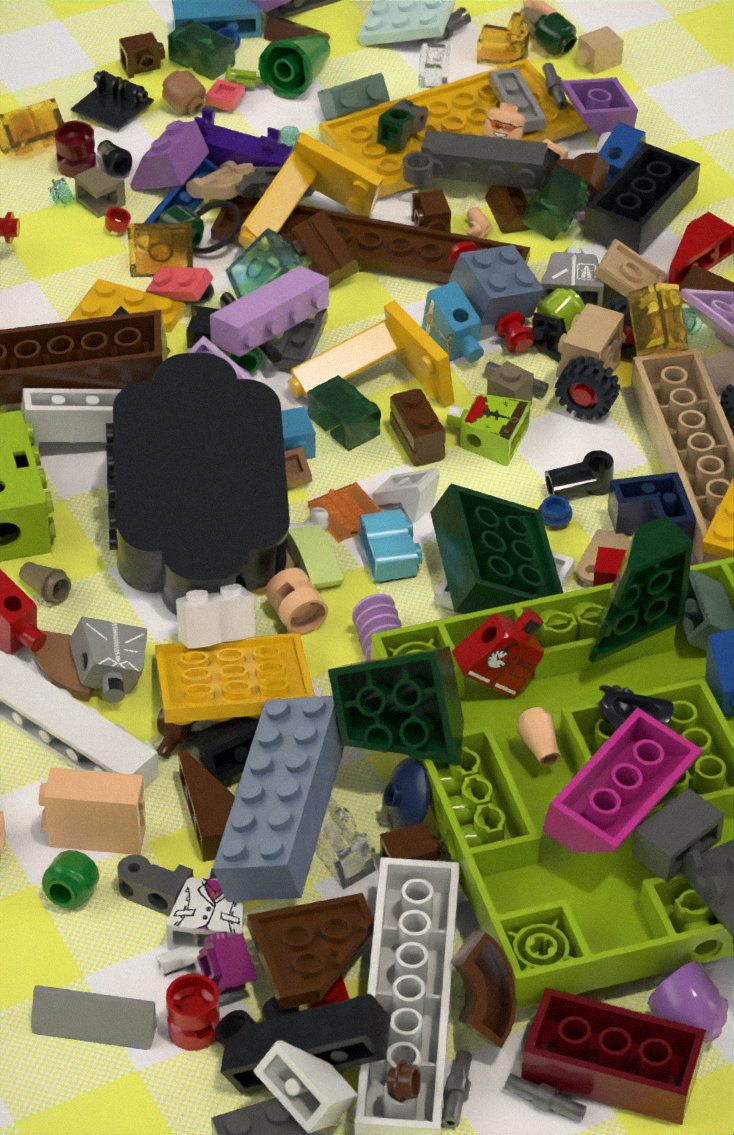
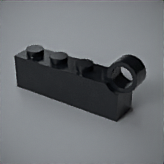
M372 994L356 996L348 1000L322 1005L317 1008L256 1023L246 1011L235 1010L225 1015L215 1029V1038L224 1048L220 1072L241 1095L267 1089L266 1085L253 1070L272 1046L280 1040L330 1063L337 1071L387 1059L391 1016Z

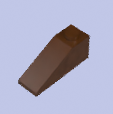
M186 750L179 751V777L203 862L215 860L235 795Z

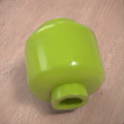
M557 288L538 303L537 312L564 318L566 332L568 333L574 316L581 314L585 305L580 296L572 289Z

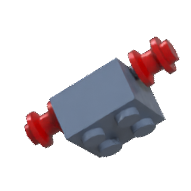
M462 241L455 244L448 255V262L454 267L448 281H456L480 317L481 326L496 323L494 331L498 337L506 338L504 346L508 352L522 353L527 351L534 341L533 329L523 326L525 318H531L544 292L542 285L514 245L478 250V247L472 241Z

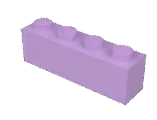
M303 266L296 267L210 315L211 342L215 346L239 357L329 307V278Z

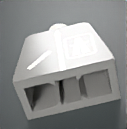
M570 246L565 252L552 253L542 282L544 292L541 300L557 288L572 289L580 296L585 306L587 303L602 307L604 283L593 275L599 265L597 256L585 254L577 246Z

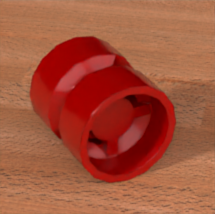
M201 974L179 976L170 983L166 990L168 1034L171 1041L181 1049L199 1051L210 1047L216 1042L215 1029L220 1022L219 990L216 983L209 977Z

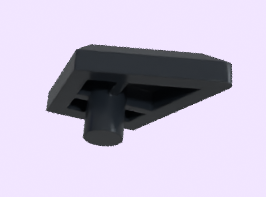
M535 312L533 313L532 335L534 338L532 346L559 363L561 353L558 352V344L562 334H567L564 318Z

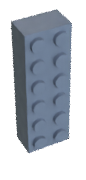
M333 695L265 700L212 868L227 902L302 898L344 750Z

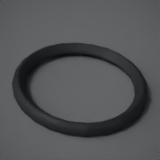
M217 201L199 209L195 214L201 217L214 208H230L235 212L236 222L231 232L217 244L206 248L193 247L190 251L197 254H208L227 245L236 236L241 227L242 212L240 208L233 202Z

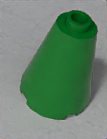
M319 34L273 41L266 46L259 57L258 70L265 85L269 84L275 90L273 93L279 97L287 99L298 97L309 88L329 58L331 52L330 45Z

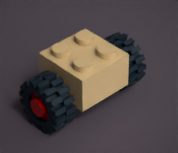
M618 296L615 301L613 298L609 300L604 308L587 303L581 314L574 316L568 334H562L558 344L561 360L557 366L556 377L558 379L554 388H557L555 391L556 397H561L558 401L560 405H568L566 408L568 413L574 410L577 412L575 416L581 419L584 414L586 420H592L593 417L598 420L609 412L620 391V384H617L619 378L617 375L613 376V374L620 365L621 353L624 355V359H630L631 356L637 357L640 354L643 355L657 334L658 324H655L656 316L655 314L649 316L651 309L648 306L644 309L640 307L643 303L642 301L637 300L636 303H632L633 297L627 296L624 301L622 296Z

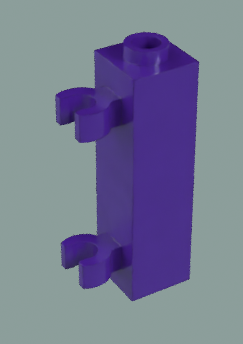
M203 108L201 110L202 117L196 116L194 118L209 150L206 158L218 168L229 160L234 161L237 165L252 163L253 167H283L294 151V147L279 143L281 131L276 128L268 127L267 137L262 135L259 138L214 125L215 112Z

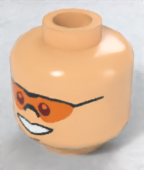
M501 102L499 108L493 107L488 110L483 127V135L521 140L526 119L517 112L518 106Z

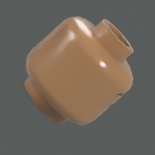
M176 70L163 81L162 97L177 114L183 115L188 112L195 114L204 106L203 99L206 89L190 71L180 72Z

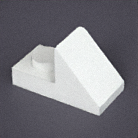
M436 467L391 475L371 495L377 505L392 503L396 506L402 504L411 521L416 523L434 505L440 472Z

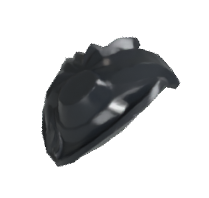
M603 685L599 688L604 695L597 703L598 713L605 722L617 729L636 708L641 709L664 725L673 716L674 704L669 700L634 694L629 688H621L618 685L612 687Z

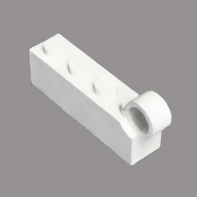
M23 388L21 411L25 423L32 424L35 443H31V446H38L40 442L106 443V423H113V402L122 389Z

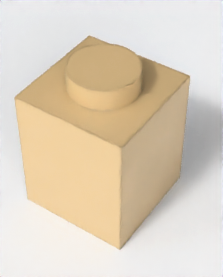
M608 26L578 36V49L576 51L577 61L593 75L622 65L624 40Z

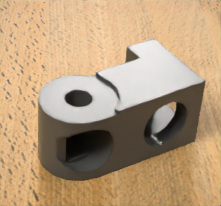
M137 854L124 857L117 866L121 895L131 902L166 916H170L186 880L194 877L193 869L179 864L175 871H171L151 864L146 857Z

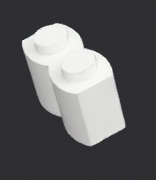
M240 584L220 587V592L208 593L206 590L188 591L185 597L176 599L179 642L187 648L207 647L220 642L238 641L256 635L253 594Z

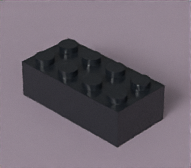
M646 143L586 206L584 237L610 246L613 240L617 239L641 255L697 194L701 163Z

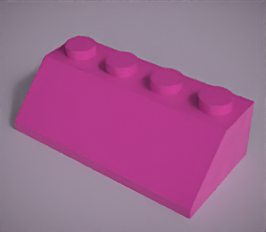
M636 708L551 801L542 831L574 853L615 852L701 755L702 749L641 709Z

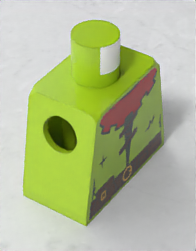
M479 394L476 395L469 409L452 405L448 411L446 424L461 428L460 445L463 449L508 467L529 428L531 401Z

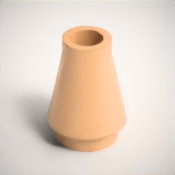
M541 707L524 711L517 719L518 734L536 756L541 766L555 764L560 760L561 755L557 746L552 715L546 713L545 709Z

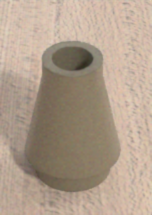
M26 562L20 569V579L27 583L44 601L58 603L68 596L71 589V580L67 577L65 571L38 565L33 562Z

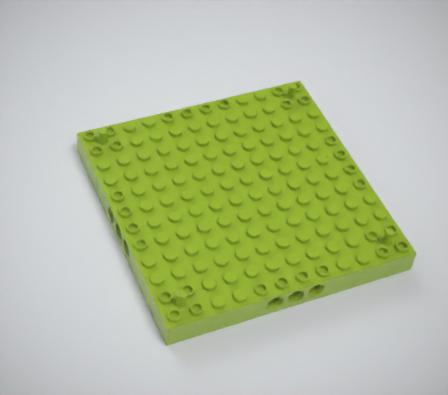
M734 557L690 566V570L697 571L724 583L723 588L726 589L725 593L728 594L727 599L730 600L729 604L732 605L731 610H734ZM613 583L371 634V660L446 646H450L452 651L491 615L497 613L516 621L526 609H531L543 620V625L536 631L535 635L544 650V656L515 699L464 676L451 652L464 718L460 765L447 764L444 761L413 758L419 760L427 771L430 784L429 806L452 861L460 863L459 878L481 931L488 933L498 943L511 964L514 973L512 975L515 985L517 1009L540 1003L546 987L575 995L677 970L696 960L702 964L734 956V938L681 873L667 883L632 856L633 832L615 852L574 853L542 831L551 801L617 730L616 727L605 722L600 717L597 703L604 695L599 690L600 686L612 687L618 685L621 688H629L634 694L672 702L674 704L673 716L665 726L702 749L701 755L645 818H650L661 810L663 804L669 798H676L686 789L690 788L725 814L721 840L709 850L734 839V715L724 717L706 683L707 651L699 649L698 646L694 647L693 644L689 645L682 623H679L592 664L589 660L597 622ZM541 707L553 717L557 746L561 755L560 760L553 765L541 766L536 756L517 732V719L528 709Z

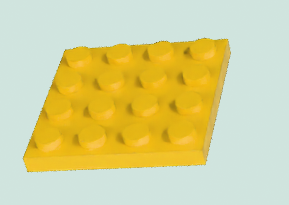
M300 633L253 636L243 640L220 642L201 648H187L182 643L155 645L165 723L188 725L193 721L200 720L224 722L234 717L245 716L260 719L265 700L315 696Z

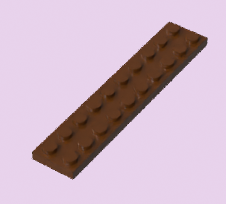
M239 194L232 199H226V201L233 202L240 208L242 212L241 227L261 198H247ZM296 205L266 250L298 255L291 243L296 240L292 231L293 227L305 220H309L311 216L321 210L324 211V209ZM227 207L221 208L211 228L212 240H223L233 229L236 215L232 209ZM325 210L357 259L359 267L423 278L440 283H450L448 280L454 267L448 262V255L452 247L462 241L474 242L478 250L514 245L527 264L530 258L531 247ZM241 227L229 243L241 245L238 241Z

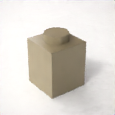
M506 361L487 378V395L531 401L532 405L534 374Z

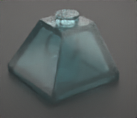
M267 228L225 271L237 299H240L301 266L303 263L289 240Z

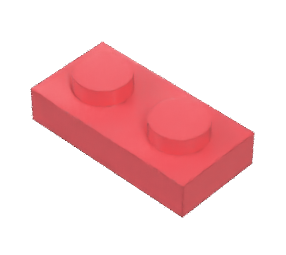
M160 267L145 291L173 300L199 301L214 277L208 268Z

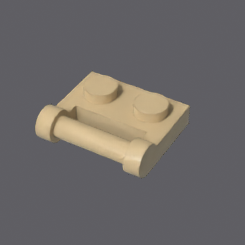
M229 160L221 164L218 170L202 178H194L188 181L186 190L193 198L232 199L239 195L236 186L243 179V175L254 172L256 167H253L252 163L237 165L234 161Z

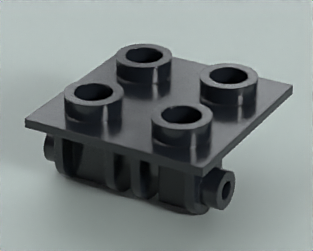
M103 70L101 72L97 71L93 77L96 88L70 109L72 112L119 131L152 104L154 99L148 97V92L144 86L134 84L127 79L123 80L119 76L115 77V75Z

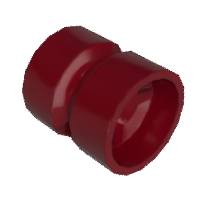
M76 120L68 121L58 126L55 131L57 167L61 175L74 178V176L94 166L97 167L96 153L94 151V129L91 125Z

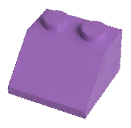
M617 77L561 81L560 86L575 110L599 138L604 132H612L618 122L635 127L638 108Z
M176 120L166 126V130L158 139L152 142L150 149L142 157L130 183L132 190L183 185L209 153L196 121L183 122Z

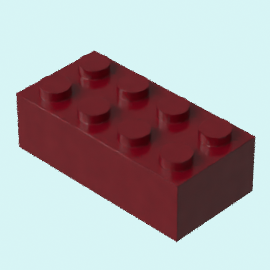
M546 987L523 1050L521 1078L539 1086L541 1083H545L557 1088L559 1092L682 1125L702 1061L706 1030Z

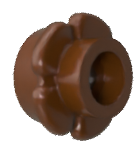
M401 1060L395 1068H390L387 1077L388 1091L393 1093L399 1102L403 1103L406 1099H416L421 1087L419 1066L417 1064H408L407 1060Z

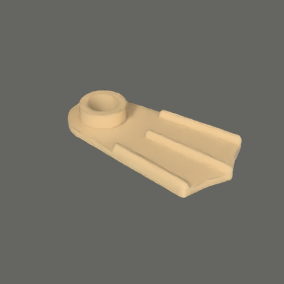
M597 529L576 567L577 576L583 582L593 585L594 574L589 573H594L598 546L627 550L631 540L623 533L615 534V531Z

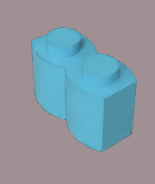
M401 509L365 514L359 517L360 541L368 558L372 576L376 582L417 576L418 564L423 562L421 546L419 543L414 544L412 522L410 518L405 519Z

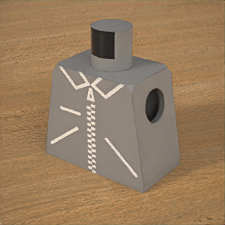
M82 616L69 639L81 684L85 687L102 689L103 699L108 703L122 701L125 694L132 692L143 672L147 628Z

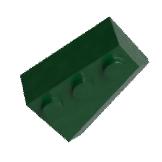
M667 515L652 522H647L635 529L597 622L589 660L592 664L684 621L693 541Z
M450 646L345 664L328 669L342 745L384 753L392 752L410 755L413 758L444 761L447 764L460 765L464 718Z

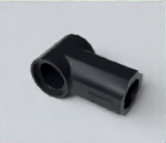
M595 450L587 453L583 458V462L545 471V482L549 496L566 497L585 491L594 496L608 494L610 480H613L614 476L613 457L606 451Z

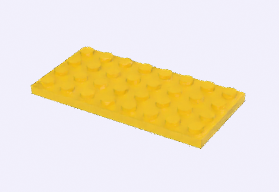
M523 59L320 123L319 134L332 149L384 177L378 199L416 187V185L408 184L403 179V159L410 153L421 152L426 130L484 136L483 127L488 110L493 107H500V102L489 84V72L518 68L546 117V129L534 130L529 133L523 132L521 140L543 142V140L548 139L552 142L587 130V124L581 119L569 101L566 109L559 110L557 108L554 98L548 94L546 89V78L527 59ZM402 99H406L415 105L427 107L428 118L426 124L421 131H416L407 139L406 147L403 150L397 151L377 143L379 116Z

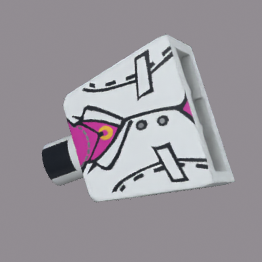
M212 868L208 872L207 879L191 877L186 880L167 920L168 950H174L182 946L205 947V937L222 931H227L228 936L243 933V901L227 902Z

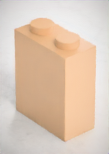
M50 768L47 783L40 784L38 796L39 806H45L42 812L41 830L47 831L49 847L141 855L147 826L143 775Z

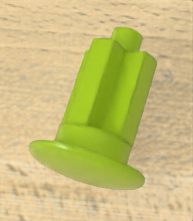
M228 64L225 81L250 88H255L256 84L262 83L261 77L256 76V71L231 69V64Z

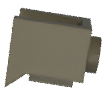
M96 166L74 176L76 201L95 217L100 218L106 215L107 210L112 207L121 208L126 205L124 180L113 179Z

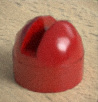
M120 207L108 209L105 216L106 229L110 233L112 231L118 232L117 234L124 233L130 224V213Z

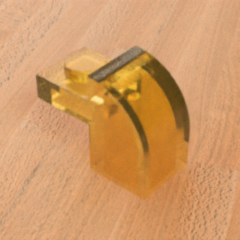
M513 12L507 27L484 24L477 40L476 64L501 67L528 57L530 31H528V25H524L525 13Z

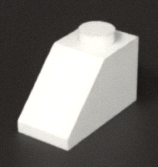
M282 1040L277 1041L253 1070L307 1133L334 1125L358 1096L330 1063Z

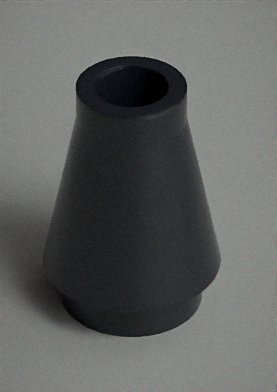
M110 140L101 141L97 147V152L101 157L105 171L109 175L117 177L128 174L132 168L131 153L113 144Z

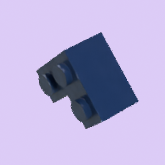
M678 472L610 480L607 511L615 534L635 532V529L643 524L667 515L693 541L696 519Z

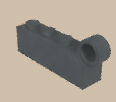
M426 130L421 152L410 153L403 159V179L408 184L416 186L426 185L433 178L541 190L547 168L548 143Z

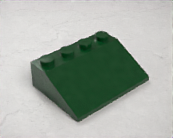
M451 483L430 511L454 612L463 615L563 593L540 510Z

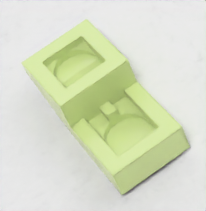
M320 525L289 529L286 537L294 564L300 563L301 569L305 572L315 589L341 585L344 581L341 567Z

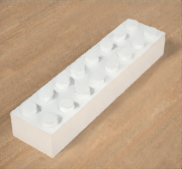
M380 858L367 994H372L391 1016L387 1059L360 1065L354 1135H441L453 965L450 961L454 957L460 863ZM401 1060H407L408 1064H417L419 1066L421 1087L416 1099H406L401 1103L395 1098L393 1093H389L387 1077L390 1068H395Z

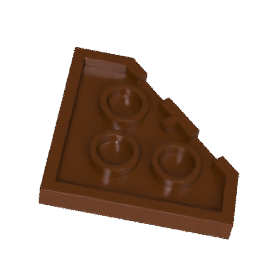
M363 893L247 915L248 930L279 1008L285 1009L320 1002L371 936L374 930V917Z

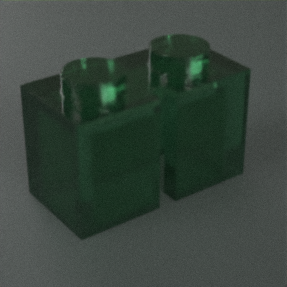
M189 20L168 34L169 60L187 69L192 67L194 72L212 81L226 72L228 64H231V68L236 65L235 40L193 20Z
M556 164L527 203L521 223L553 241L560 231L565 233L573 221L574 216L572 215L574 212L580 213L589 199V196L586 195L589 181Z
M340 375L307 391V413L309 418L325 432L330 430V436L347 451H351L380 435L381 410L376 403L368 400L353 384H349Z

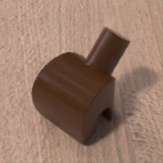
M162 708L157 718V729L164 738L156 750L158 754L163 758L169 759L178 743H183L185 738L199 732L191 731L193 724L198 721H193L188 725L165 723Z

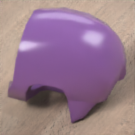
M697 960L673 972L653 991L647 1002L653 1016L706 1030L704 1043L718 1038L727 1022L728 999L720 995L718 988Z

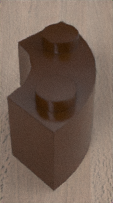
M474 929L450 961L460 973L465 987L464 1007L457 1020L488 1044L501 1049L512 1030L517 1011L515 985L512 975L514 973L506 954L498 943L488 933Z

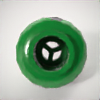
M67 850L59 853L45 870L41 881L42 889L53 904L62 908L74 909L82 906L97 887L99 871L94 861L86 854L75 850Z

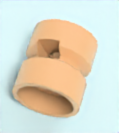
M299 568L282 570L268 582L265 596L276 613H278L289 633L306 635L324 623L328 615V606L303 570Z

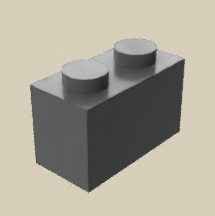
M688 788L676 798H669L663 804L661 810L650 818H644L633 831L632 856L668 883L680 873L685 853L696 849L702 854L721 840L725 814Z

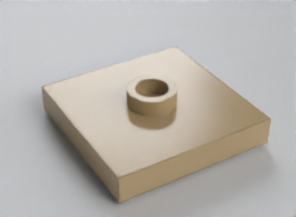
M614 239L593 275L623 296L633 297L632 302L642 301L643 303L640 307L644 309L652 304L667 274L617 239Z

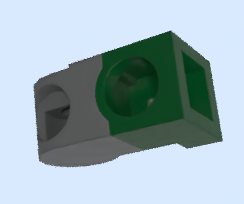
M406 99L399 101L379 116L377 143L397 151L403 150L406 147L407 139L416 131H421L426 124L428 108L423 105H415Z

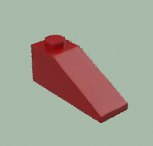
M709 211L699 218L692 220L686 227L670 265L667 292L673 294L677 291L693 265L709 270L734 253V226Z

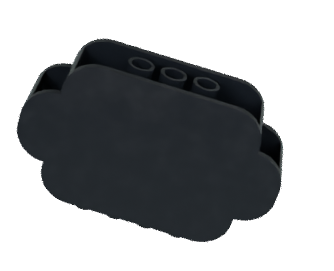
M181 353L165 359L157 367L154 381H140L123 388L113 402V423H106V444H109L106 445L109 551L116 550L117 569L121 578L136 590L161 593L163 603L176 616V599L185 597L188 591L206 590L208 593L220 592V587L232 584H240L247 590H259L267 586L274 575L286 569L287 553L285 538L290 526L282 413L278 395L272 388L262 382L251 379H237L236 372L229 362L210 353Z

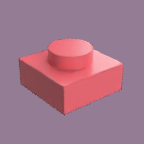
M217 79L205 94L206 105L217 107L221 110L233 111L245 96V86Z

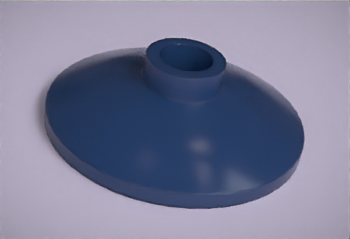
M406 758L400 761L394 768L389 783L385 788L384 801L388 820L393 830L422 823L426 817L430 799V784L424 765L417 759Z

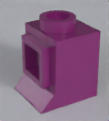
M222 931L204 938L206 946L198 951L197 960L202 975L209 977L216 983L219 996L244 990L246 988L245 984L257 980L243 933L228 936L227 931Z

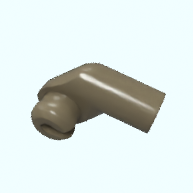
M524 7L519 13V19L528 24L525 27V32L534 39L536 30L534 26L541 15L528 7Z

